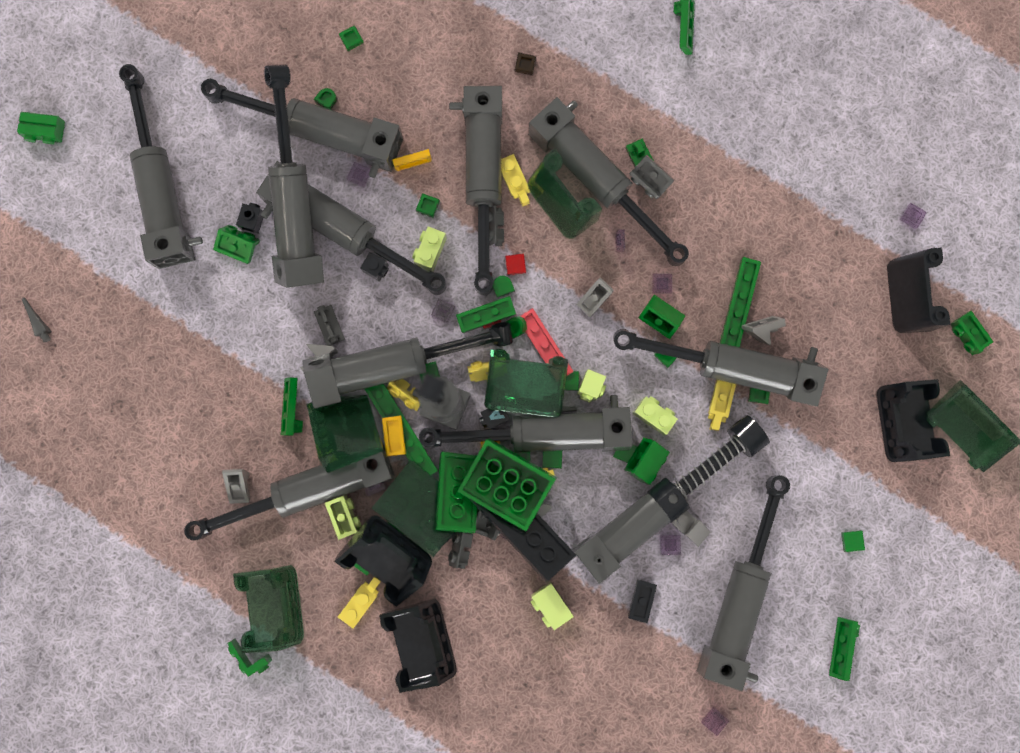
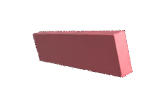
M532 308L522 314L520 317L524 318L527 323L525 333L555 380L559 382L574 371L534 309Z

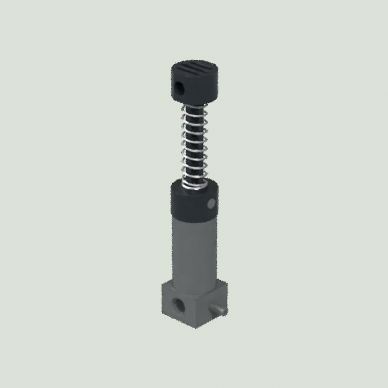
M745 415L727 429L730 436L729 442L723 443L724 446L721 448L717 447L718 451L715 453L711 452L712 455L709 458L705 457L706 460L703 463L699 461L700 465L698 467L693 466L694 470L691 472L687 471L688 475L682 476L683 479L679 482L676 480L675 484L667 478L662 479L647 491L643 497L599 532L590 534L572 549L599 584L621 567L620 562L670 522L672 523L690 508L686 501L687 495H692L694 489L699 490V485H705V480H711L710 476H716V472L722 471L723 466L728 467V462H734V457H740V452H743L748 457H753L770 443L767 434L752 417Z

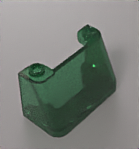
M553 149L543 158L529 178L527 185L531 195L562 235L568 239H573L599 220L602 207L593 198H585L579 203L556 175V172L562 167L563 159L558 151Z
M503 349L491 350L484 406L496 411L545 417L561 416L568 359L555 356L549 359L547 364L510 359V355Z
M962 380L957 382L926 413L928 416L926 420L934 428L936 426L941 428L970 458L968 463L975 470L979 468L983 473L1020 444V439Z
M292 565L233 573L234 586L239 592L246 591L250 630L242 635V653L280 651L300 644L304 637L295 568Z

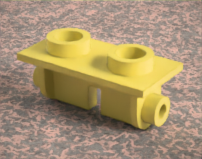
M493 357L488 362L483 363L476 361L471 363V366H467L468 373H472L469 374L470 381L475 382L487 380V372H490L491 378L504 376V373H508L505 359L500 357Z
M404 379L389 382L387 387L389 393L393 397L401 399L409 409L418 411L420 407L419 399L412 395L416 388L413 387L409 392L407 389L411 384Z

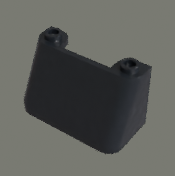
M942 247L930 248L898 257L888 263L887 275L892 323L897 332H931L951 325L948 310L943 306H933L929 268L938 267L942 263Z
M938 379L884 385L877 390L885 454L889 461H918L950 456L948 442L943 438H935L929 400L936 399L939 396L940 387Z
M376 515L371 516L338 553L334 561L344 569H351L357 563L386 584L383 591L385 598L396 607L424 585L432 565L431 556L424 549Z
M427 600L379 615L381 627L386 632L393 631L402 665V669L398 671L395 678L399 693L440 686L455 676L456 663L438 600Z

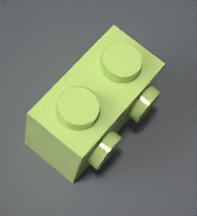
M429 226L426 231H422L419 239L421 244L419 249L416 248L412 256L417 266L428 271H434L447 239L446 233Z
M588 369L577 392L580 395L579 399L590 403L592 400L595 401L597 398H601L606 388L603 385L606 376Z
M651 396L649 398L644 397L632 414L663 436L667 435L678 420L675 417V413L667 407L663 409L659 406L660 402Z
M344 495L325 502L338 540L357 533L361 527L359 517L353 513L352 509L355 507L351 498Z
M551 582L531 595L533 598L530 601L536 611L541 610L544 615L542 620L548 628L552 627L553 630H556L574 617Z

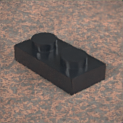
M637 579L628 614L629 619L648 624L657 588L656 584Z

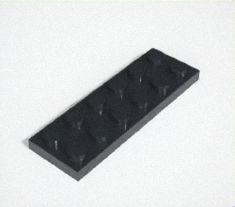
M471 500L546 583L575 558L576 554L538 513L528 530L524 531Z

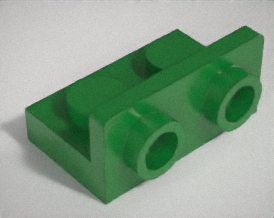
M226 225L218 229L213 250L249 264L251 263L255 245L259 244L260 239L255 238V235L252 233H243L238 231V228L235 226Z

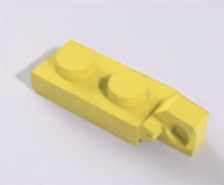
M514 154L501 159V172L511 196L514 199L519 198L522 206H525L530 202L527 196L530 193L529 186Z
M716 380L708 411V419H712L710 430L719 431L721 422L725 423L729 417L736 384Z
M376 577L369 584L365 581L339 614L338 618L351 628H354L377 598L379 591L376 588L381 581Z

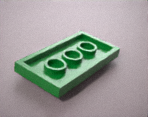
M443 451L440 453L435 530L473 534L476 532L477 507L468 497L457 492L476 459V455Z

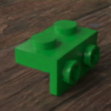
M968 311L950 323L953 333L961 339L965 350L971 353V355L983 352L984 348L994 342L972 311Z

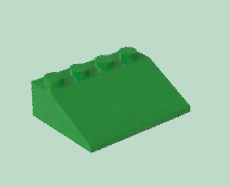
M489 438L484 442L457 492L522 530L527 531L557 477Z

